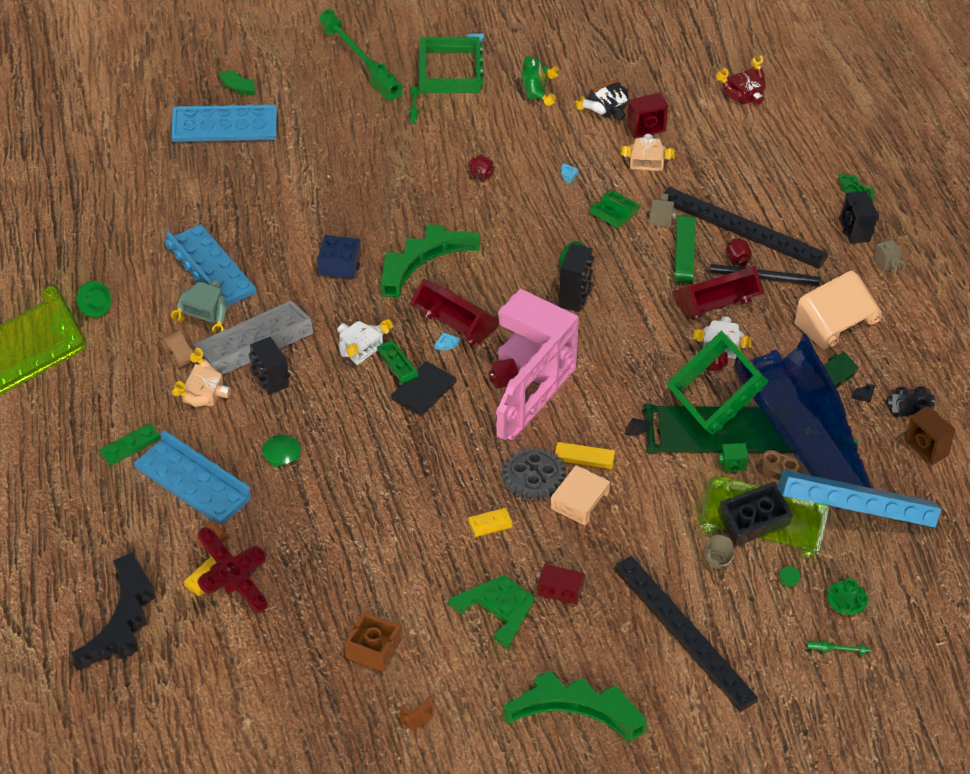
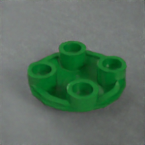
M276 435L269 438L263 444V457L270 462L272 467L278 468L281 465L300 459V443L292 436Z
M852 578L835 582L829 587L827 592V600L830 606L837 612L845 615L861 613L865 610L869 601L865 590Z

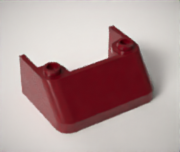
M756 266L672 291L674 299L686 317H691V320L702 317L701 313L739 301L741 305L752 302V297L764 294Z
M423 278L409 304L422 310L423 316L429 319L435 317L463 333L465 340L473 345L475 343L480 344L499 326V319L454 292Z

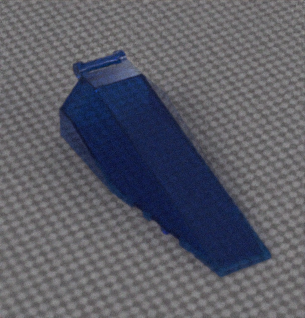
M802 334L797 348L784 359L781 358L777 350L770 351V354L750 359L755 366L773 361V363L757 367L769 382L753 399L811 476L871 488L867 474L864 471L862 459H860L857 451V444L852 437L851 427L846 419V412L841 397L807 334ZM736 356L733 368L744 385L754 375Z

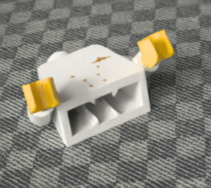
M722 317L720 321L714 320L710 326L705 327L703 330L694 329L692 340L704 341L703 348L721 330L738 347L751 348V337L744 336L743 332L739 331V325L731 323L732 321L729 317ZM729 347L725 350L728 358L738 359Z
M390 319L382 321L378 326L367 325L360 321L350 327L342 323L337 330L340 333L338 346L341 356L344 358L349 357L358 365L377 351L376 347L383 344V334H387L389 329L394 327Z

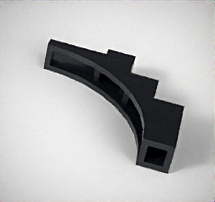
M132 552L113 560L115 573L121 584L118 605L104 629L86 645L71 652L73 666L76 671L87 668L114 654L120 660L138 651L137 641L132 631L147 625L145 612L141 605L154 600L155 595L153 585Z

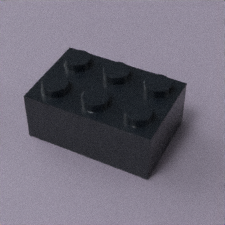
M571 243L560 268V308L580 312L582 306H586L587 294L591 293L593 283L591 282L594 270L591 267H593L595 256H592L593 248Z
M775 481L720 502L718 514L735 546L790 525L793 514L783 495L777 489L778 486Z

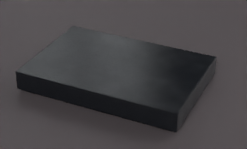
M427 361L417 369L418 377L404 382L391 394L393 401L421 417L457 382L456 377Z

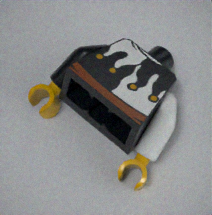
M618 78L592 89L586 100L585 97H580V101H575L576 108L579 110L591 109L601 114L604 118L614 115L618 121H621L627 116L623 110L629 100L628 89L621 86Z

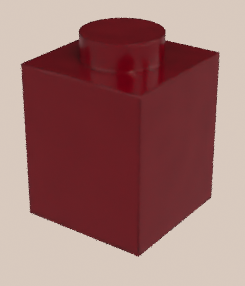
M514 359L491 362L489 379L490 382H494L496 389L507 387L509 381L518 375L519 372Z

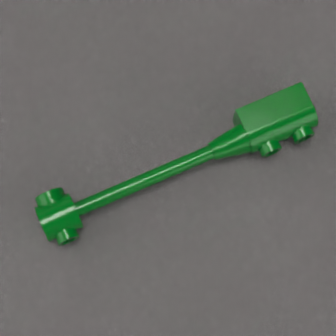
M327 9L319 16V22L324 26V32L329 35L337 33L363 60L370 72V83L388 102L401 97L402 84L395 78V74L390 73L385 64H379L372 60L341 29V20L335 15L334 10Z

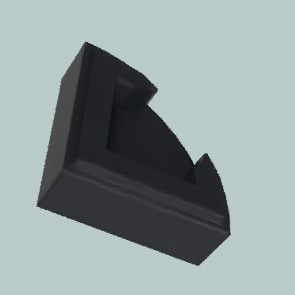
M867 384L865 387L855 389L852 399L871 403L875 385Z
M632 418L625 429V435L634 436L645 433L650 429L651 424L649 421Z

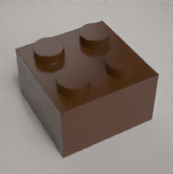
M926 406L910 417L905 442L933 466L950 454L955 429L950 423L941 418L937 412Z

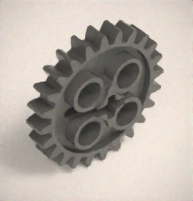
M527 446L526 451L519 448L518 454L512 452V457L507 456L506 462H503L502 482H505V488L510 487V493L516 491V497L523 495V500L530 497L531 501L538 497L542 501V496L549 499L550 493L554 494L565 480V465H562V459H558V454L552 455V450L544 452V447L540 451L537 450L536 446H534L533 450H530Z

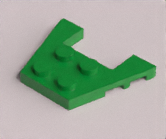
M504 574L448 599V605L461 615L475 603L481 605L505 623L494 634V640L508 650L512 645L515 635L518 634L522 622L525 621L534 605L535 597Z

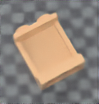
M575 466L551 496V509L586 526L592 509L603 495L608 496L610 481L589 472L587 469Z

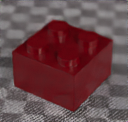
M661 92L628 100L627 127L634 139L643 137L645 134L653 135L666 131L668 104Z

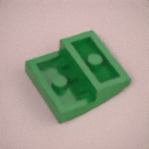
M611 190L602 195L600 202L591 206L589 213L619 228L637 213L641 205Z

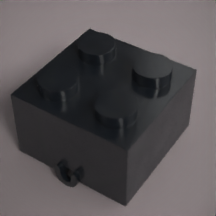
M867 191L846 193L839 216V221L843 227L842 233L847 236L850 244L870 242L872 235L875 233V225L879 220V213L875 209Z
M271 336L250 344L249 359L252 363L250 371L254 377L258 378L261 389H265L268 395L288 388L291 374L288 372L287 360Z

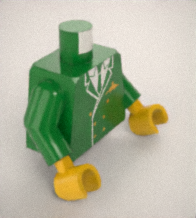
M533 56L525 57L522 79L527 99H543L546 106L554 104L556 97L552 93L548 96L545 95L547 76L550 79L559 76L557 74L559 68L554 66L548 69V66L542 64L541 59H534Z

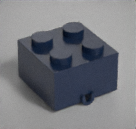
M325 235L318 255V275L354 279L357 269H360L361 239Z

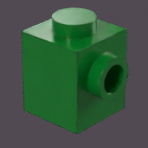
M746 443L722 444V450L718 453V462L722 464L723 472L747 471L749 457Z

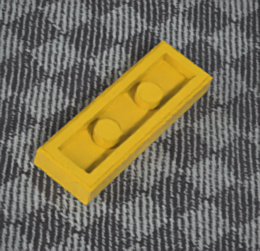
M557 442L555 454H558V459H562L565 463L611 470L613 468L615 450Z

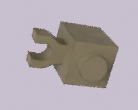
M662 193L661 200L653 199L650 213L651 225L671 227L672 220H676L677 210L674 209V202L668 201L669 194Z
M893 239L877 244L874 260L883 271L891 269L893 273H897L898 267L902 271L906 269V263L901 260L902 249Z

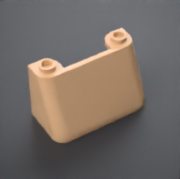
M851 270L805 294L798 302L795 324L821 349L826 350L838 343L840 332L865 319L869 325L878 323L881 320L882 311L860 276Z

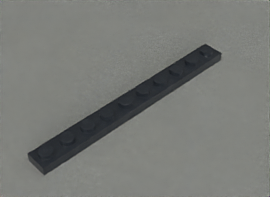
M668 187L663 193L669 194L668 201L674 202L675 209L820 269L828 257V253L671 187Z
M632 556L615 564L616 572L740 712L758 702L757 695Z

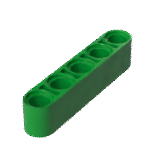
M677 215L675 282L693 283L695 216Z

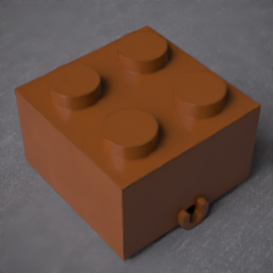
M363 612L357 623L352 624L350 628L351 633L344 643L345 658L384 672L402 641L401 625Z

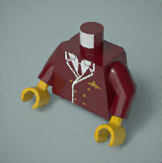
M761 55L758 56V62L755 61V57L751 59V65L756 70L751 68L728 78L726 77L729 72L726 68H723L721 72H717L716 78L723 82L722 86L729 98L735 99L744 105L750 102L759 105L764 101L763 93L766 83L763 68L760 67V64L763 62Z

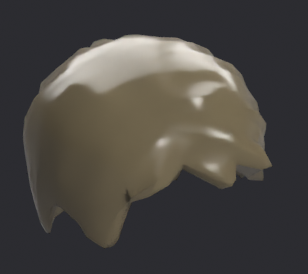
M716 534L712 536L704 548L706 562L715 569H722L730 565L734 557L732 540L724 535Z

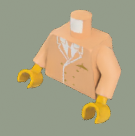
M645 134L643 138H636L634 144L622 146L620 156L631 158L630 169L663 171L664 160L675 159V149H667L661 144L660 139H653L651 134Z
M196 348L194 353L190 355V360L195 363L198 362L199 365L195 364L185 384L181 381L175 383L172 393L174 396L181 395L183 403L191 404L193 407L213 406L219 397H230L231 387L224 386L222 374L213 368L206 359H202L203 351L200 348Z

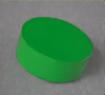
M787 566L781 569L779 581L782 585L794 587L799 583L800 572L796 568Z

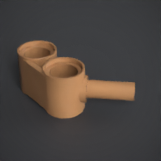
M179 330L172 334H167L164 331L159 332L158 336L161 338L163 348L168 354L171 353V360L177 369L192 363L190 355L194 352L188 346L183 334Z
M770 450L764 453L761 470L766 476L771 477L780 474L781 477L782 470L798 473L800 463L794 457Z

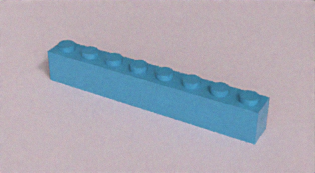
M782 470L777 488L786 497L935 528L941 508L934 501Z

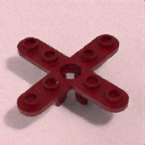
M203 527L198 532V538L216 563L208 572L198 578L200 589L205 593L212 594L225 587L224 589L229 595L237 589L254 611L263 612L268 606L267 600L247 573L261 566L266 561L264 550L257 546H252L233 557L215 531L208 527Z

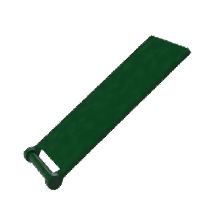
M651 403L643 405L645 419L651 424L650 429L646 431L647 454H656L658 452L719 453L722 450V444L746 443L748 453H765L770 450L781 454L798 453L793 409L791 407H742L735 417L727 421L721 430L719 429L712 435L701 426L685 406H656ZM694 406L706 421L720 408V406ZM654 413H658L661 445L655 443Z

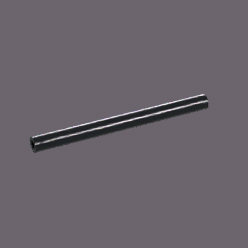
M711 264L710 273L727 275L746 268ZM757 269L759 279L817 286L820 284L819 276Z

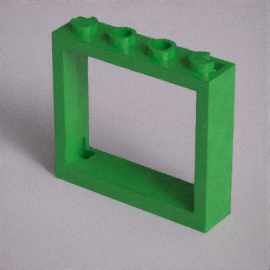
M420 37V94H480V87H484L483 55H480L483 54V45H480V37ZM427 53H475V78H426Z
M721 330L666 385L701 426L714 435L719 429H722L727 421L735 417L737 412L747 405L758 392L762 391V388L769 381L732 339ZM729 347L754 376L706 421L682 391Z

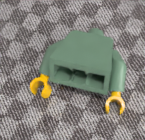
M211 280L209 285L197 282L193 287L183 291L176 306L178 309L171 313V318L176 320L179 315L177 321L182 323L185 320L184 314L211 323L217 321V324L212 328L213 333L216 334L218 328H221V332L224 331L225 328L222 326V323L225 322L227 307L226 299L223 297L222 290L220 289V282Z

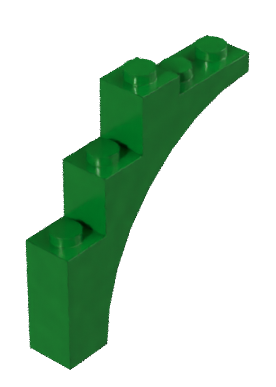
M427 224L425 239L406 238L404 253L386 252L381 280V296L400 297L402 288L412 273L434 258L453 252L479 251L480 233L446 231L445 225Z
M551 670L544 674H539L533 680L532 690L525 691L522 696L508 701L503 706V719L507 724L538 713H575L588 716L606 724L618 732L628 743L646 733L647 719L616 685L604 689L598 695L584 678L573 681L565 687Z

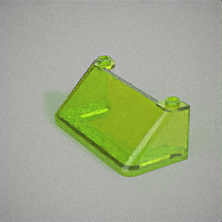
M55 284L42 291L43 303L0 324V395L82 352L86 348V339L62 293Z
M713 476L709 479L699 526L704 527V531L715 533L716 530L720 529L726 530L718 514L720 502L762 485L723 476ZM783 496L793 514L790 525L758 538L798 547L803 550L802 554L808 556H815V553L819 554L831 506Z

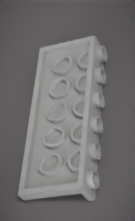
M290 300L193 344L194 350L200 348L203 351L202 359H206L213 368L224 375L251 362L249 359L250 344L271 336L277 347L281 349L313 334L311 318Z

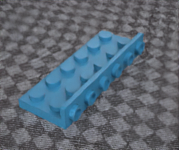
M276 105L173 107L172 142L276 140Z
M201 224L175 236L169 231L165 232L166 247L174 252L176 259L183 263L186 271H190L196 282L208 285L211 280L220 282L222 295L226 299V307L257 293L256 287Z
M164 430L161 432V440L134 462V468L215 523L218 522L221 525L227 522L251 500L250 487L247 483L241 482L232 473L226 472L217 463L211 462L202 453L191 449L187 443H182L173 434H169Z

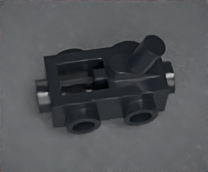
M918 386L915 389L897 387L896 389H890V396H887V407H890L892 413H895L897 416H905L907 412H914L915 414L926 406L930 408L935 406V396L931 395L930 389L924 386ZM901 401H905V402H906V404H899V403H900Z

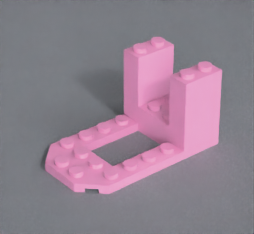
M521 288L510 297L507 304L503 305L498 312L499 325L515 332L498 349V361L513 358L519 372L515 378L509 381L501 403L496 410L497 437L503 440L507 438L514 440L575 371L577 361L579 316ZM532 381L540 384L538 390L530 395L525 404L526 388Z

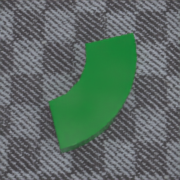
M236 70L219 72L220 81L226 88L235 90V93L242 95H255L254 79L242 78L237 74Z
M838 175L839 186L845 194L867 191L874 204L873 188L862 185L857 180L856 175Z

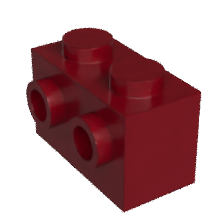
M544 564L538 581L537 595L577 605L584 586V573Z

